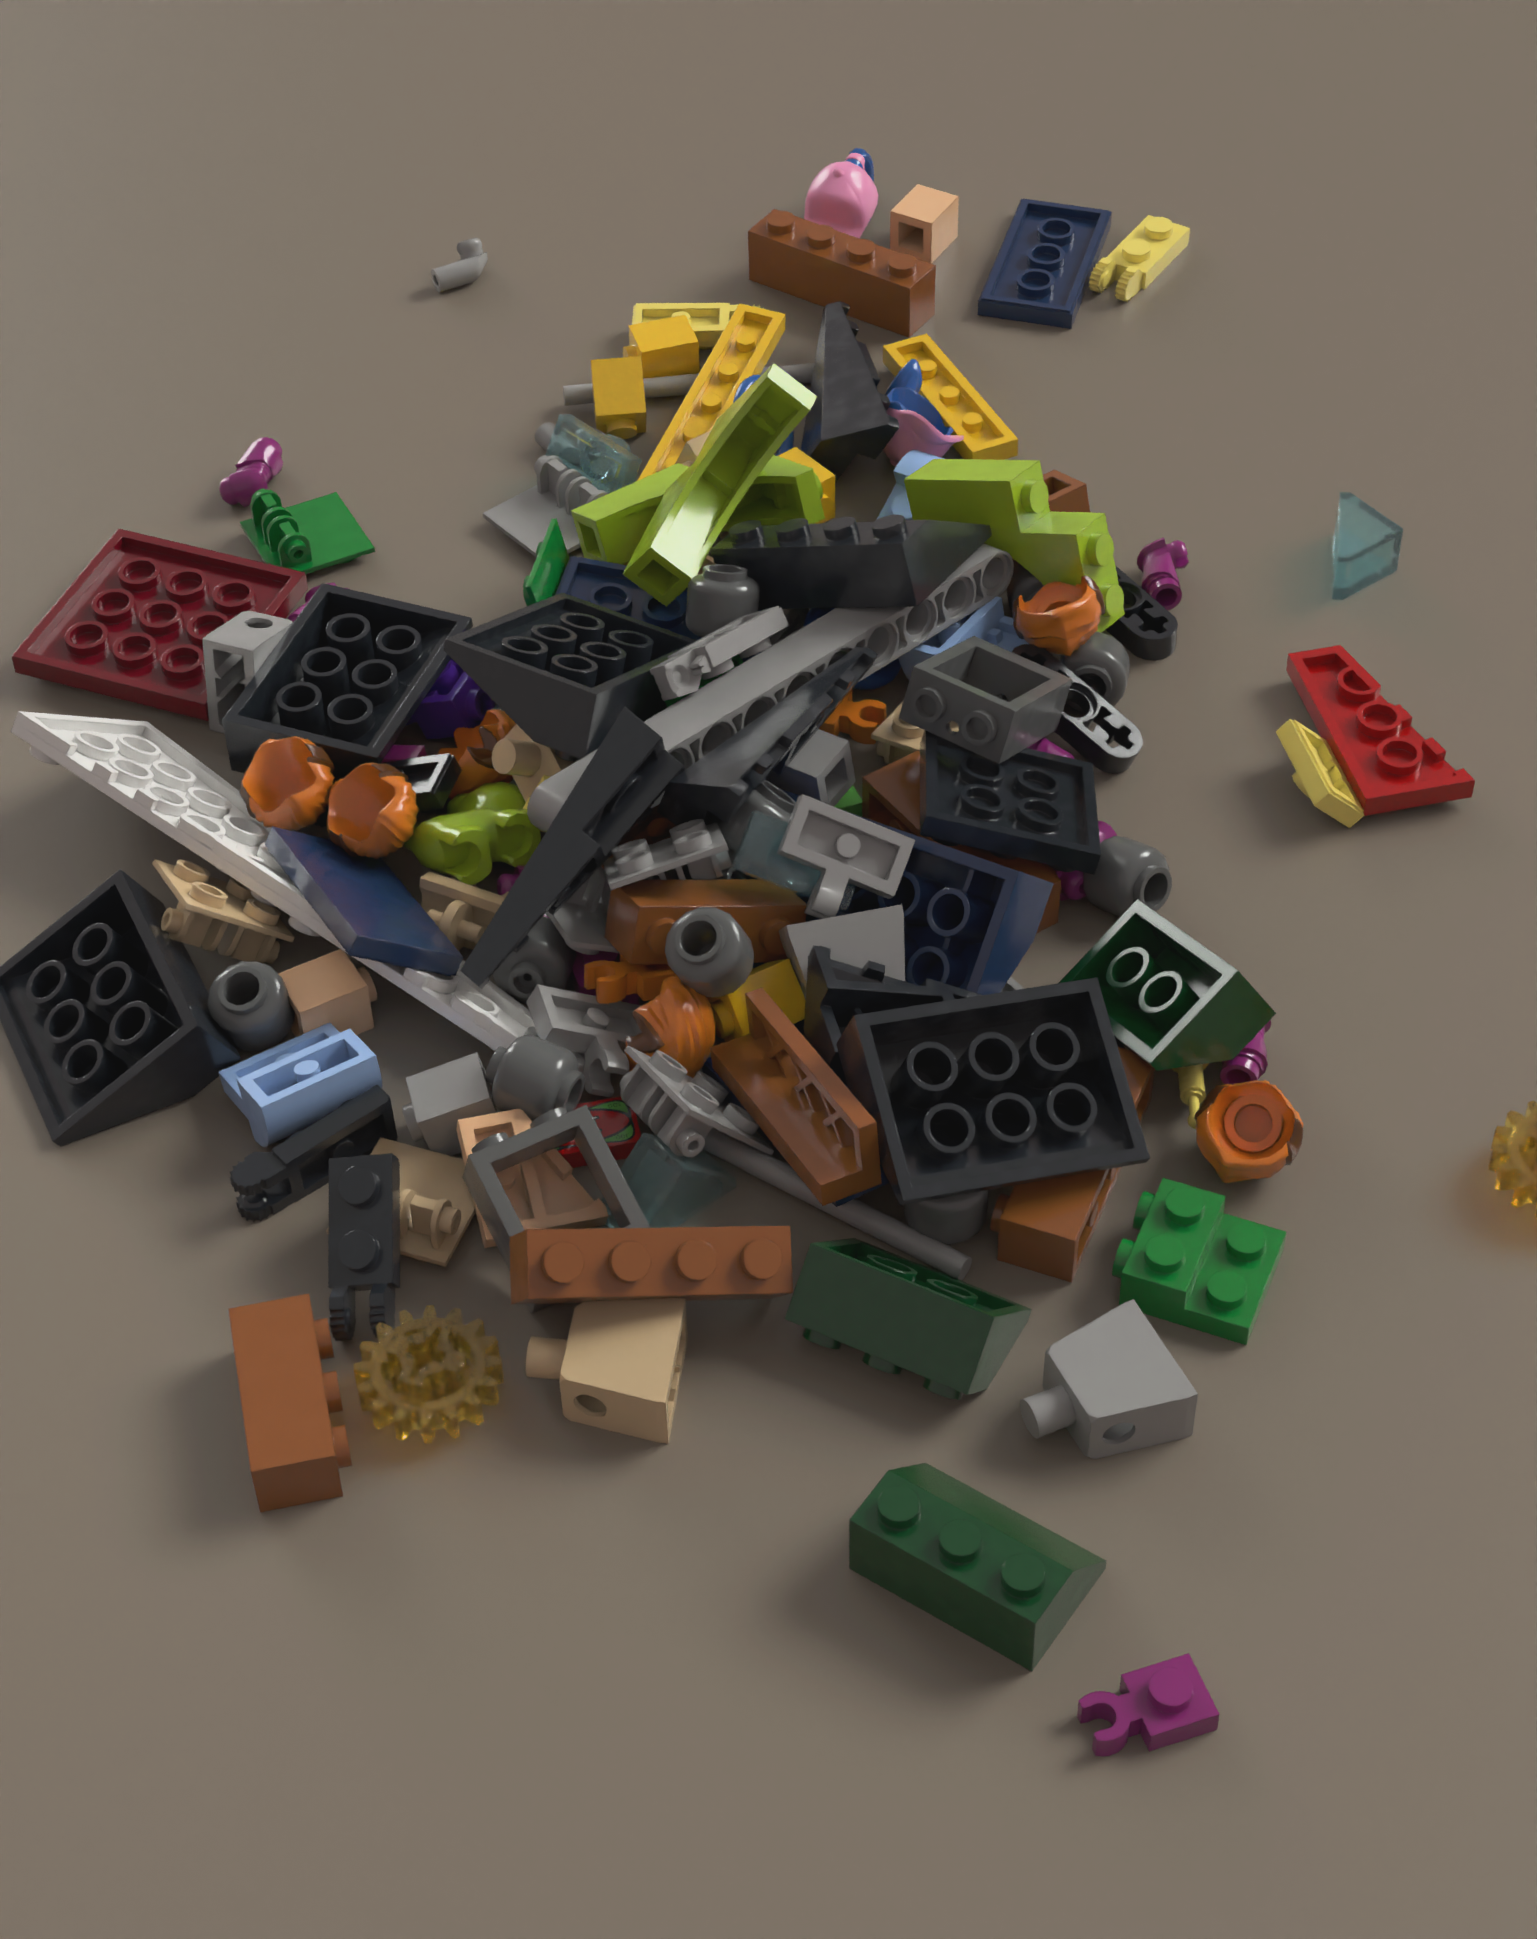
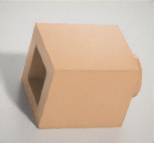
M917 184L890 211V249L899 253L913 255L916 259L932 264L958 237L959 196Z
M338 949L278 973L285 982L290 1004L295 1011V1020L291 1030L296 1037L329 1022L339 1032L350 1028L356 1035L374 1028L371 1002L377 1000L374 982L365 967L356 969L343 950Z

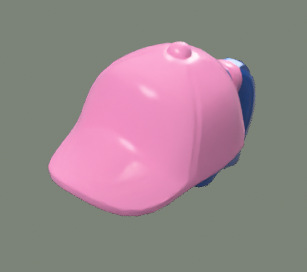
M855 148L849 152L845 162L831 163L816 175L809 187L805 201V220L819 225H828L834 230L860 239L866 226L871 221L879 196L874 184L873 161L864 149Z
M911 359L899 371L884 394L888 396L891 403L886 411L887 414L898 419L899 422L898 431L883 449L893 466H896L902 457L911 450H919L942 458L954 443L964 439V435H951L953 428L945 427L938 410L919 394L922 385V373L916 359Z

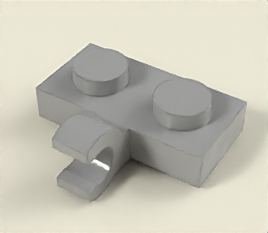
M802 794L797 798L777 854L821 871V875L812 890L804 913L818 919H825L836 916L847 883L887 899L893 898L915 840Z
M537 984L526 1003L538 1037L570 1051L585 1053L583 1068L585 1090L589 1094L611 1098L614 1090L610 1082V1074L625 1075L629 1071V1061L624 1051L626 1049V1037L635 1036L642 1032L632 1016V1012L642 1005L622 1001L599 1004L596 1001V996Z

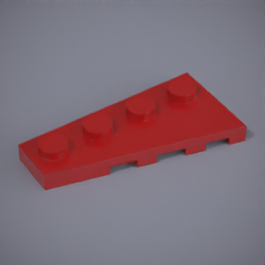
M1341 645L1288 654L1286 671L1320 736L1328 742L1358 798L1365 816L1472 797L1475 780L1464 768L1455 771L1445 760L1446 750L1433 737L1425 740L1411 726L1412 716L1400 704L1393 705L1388 703L1380 695L1381 685Z

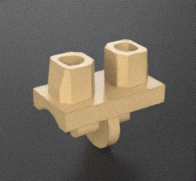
M430 871L420 877L421 907L458 951L462 947L474 949L509 893L506 892L501 896L480 889L476 884L468 885L454 877L448 878Z

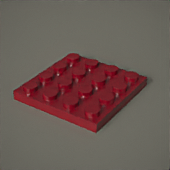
M118 528L12 654L15 673L209 721L202 639L243 611H254L286 619L308 590L306 573Z

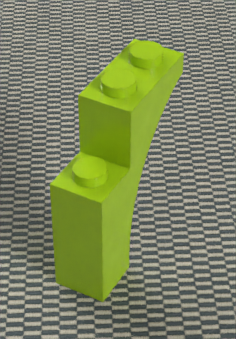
M773 363L716 420L695 462L666 490L623 575L667 607L688 587L690 580L698 575L709 551L737 505L782 443L811 410L817 396Z
M773 455L741 499L721 532L729 531L733 525L748 520H758L763 526L779 525L785 521L797 518L807 519L808 524H814L825 519L820 500L823 497V488L813 468ZM680 463L674 464L571 510L584 558L622 565L629 562L666 490L689 467Z
M933 459L904 479L913 520H938L990 525L992 536L985 543L1008 552L1012 559L1032 573L1044 586L1054 581L1075 586L1081 584L1082 576H1089L1099 587L1105 602V614L1100 616V623L1096 632L1102 633L1125 615L1123 607L1124 594L1118 582L1113 556L1114 543L1109 535L1105 513L1050 511L1048 503L1049 493L1043 479L1040 460Z

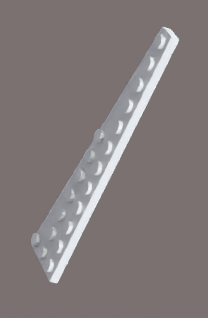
M18 711L11 733L31 745L29 753L33 757L48 764L62 765L214 865L221 872L249 888L251 895L258 901L278 907L290 915L288 923L295 930L310 936H322L346 952L268 851L265 843L271 828L264 827L262 822H258L249 815L239 790L149 722ZM354 957L489 1046L493 1051H496L500 1046L507 1049L518 1037L527 1034L538 1037L530 1011L490 980L483 989H480L460 971L465 963L463 960L456 976L451 975L450 977ZM571 1051L578 1060V1071L583 1073L585 1053Z

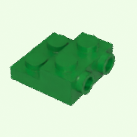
M1162 1178L1156 1194L1143 1191L1140 1196L1133 1219V1229L1140 1230L1136 1241L1123 1238L1118 1247L1112 1276L1121 1279L1119 1305L1134 1299L1143 1314L1247 1345L1283 1253L1287 1232L1224 1213L1226 1198L1224 1195Z

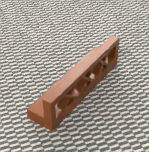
M763 988L745 993L750 1034L711 1047L712 1068L822 1206L882 1184L877 1122Z

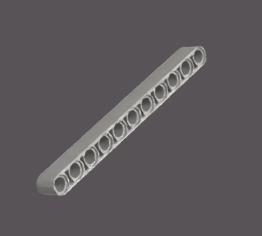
M983 543L918 606L835 608L703 686L698 691L691 693L647 719L644 723L662 737L665 750L681 762L686 770L855 647L870 648L878 654L873 665L859 680L861 681L984 606L995 597L1000 596L1010 584L1013 575L1014 564L1012 557L1008 552ZM597 750L544 780L535 788L527 806V815L531 824L547 832ZM664 792L654 802L651 808L660 804Z

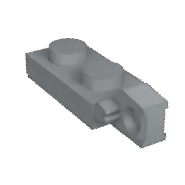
M775 606L742 616L668 656V660L651 668V675H654L662 694V700L666 701L698 691L701 676L705 680L732 669L734 663L731 658L737 654L743 659L771 647L772 644L769 636L789 626L782 608Z

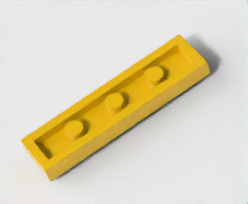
M927 333L883 346V363L895 377L911 359L918 361L922 373V385L919 394L938 410L944 426L953 428L951 435H964L962 441L952 445L963 459L1005 460L1018 456V438Z

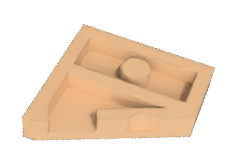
M521 1109L459 1119L456 1131L464 1165L466 1166L468 1155L472 1154V1148L483 1139L502 1132L507 1133L510 1138L531 1129L530 1124L532 1120ZM551 1149L496 1173L524 1230L586 1229L606 1225L608 1219L606 1206L599 1198L594 1201L572 1175L573 1168L557 1149ZM473 1200L484 1248L497 1246Z

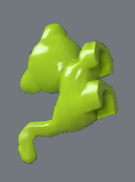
M500 781L485 783L470 793L457 794L447 803V815L432 818L422 822L417 828L415 827L413 836L404 843L403 847L412 851L421 865L441 874L452 876L465 884L474 885L491 873L492 862H503L513 867L526 865L541 841V833L538 828L530 823L527 809H522L526 802L518 786Z

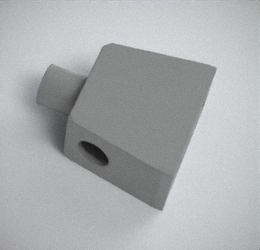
M243 611L202 639L210 730L224 733L223 717L293 624V621L254 611Z
M902 904L787 925L779 930L781 943L787 959L790 960L805 1000L808 956L813 945L830 948V959L863 968L868 961L885 965V976L905 981L904 912Z
M1132 1299L1050 1345L1044 1357L1042 1385L1044 1391L1020 1401L1023 1421L1034 1438H1040L1066 1427L1083 1455L1097 1459L1192 1436L1198 1393L1135 1300Z

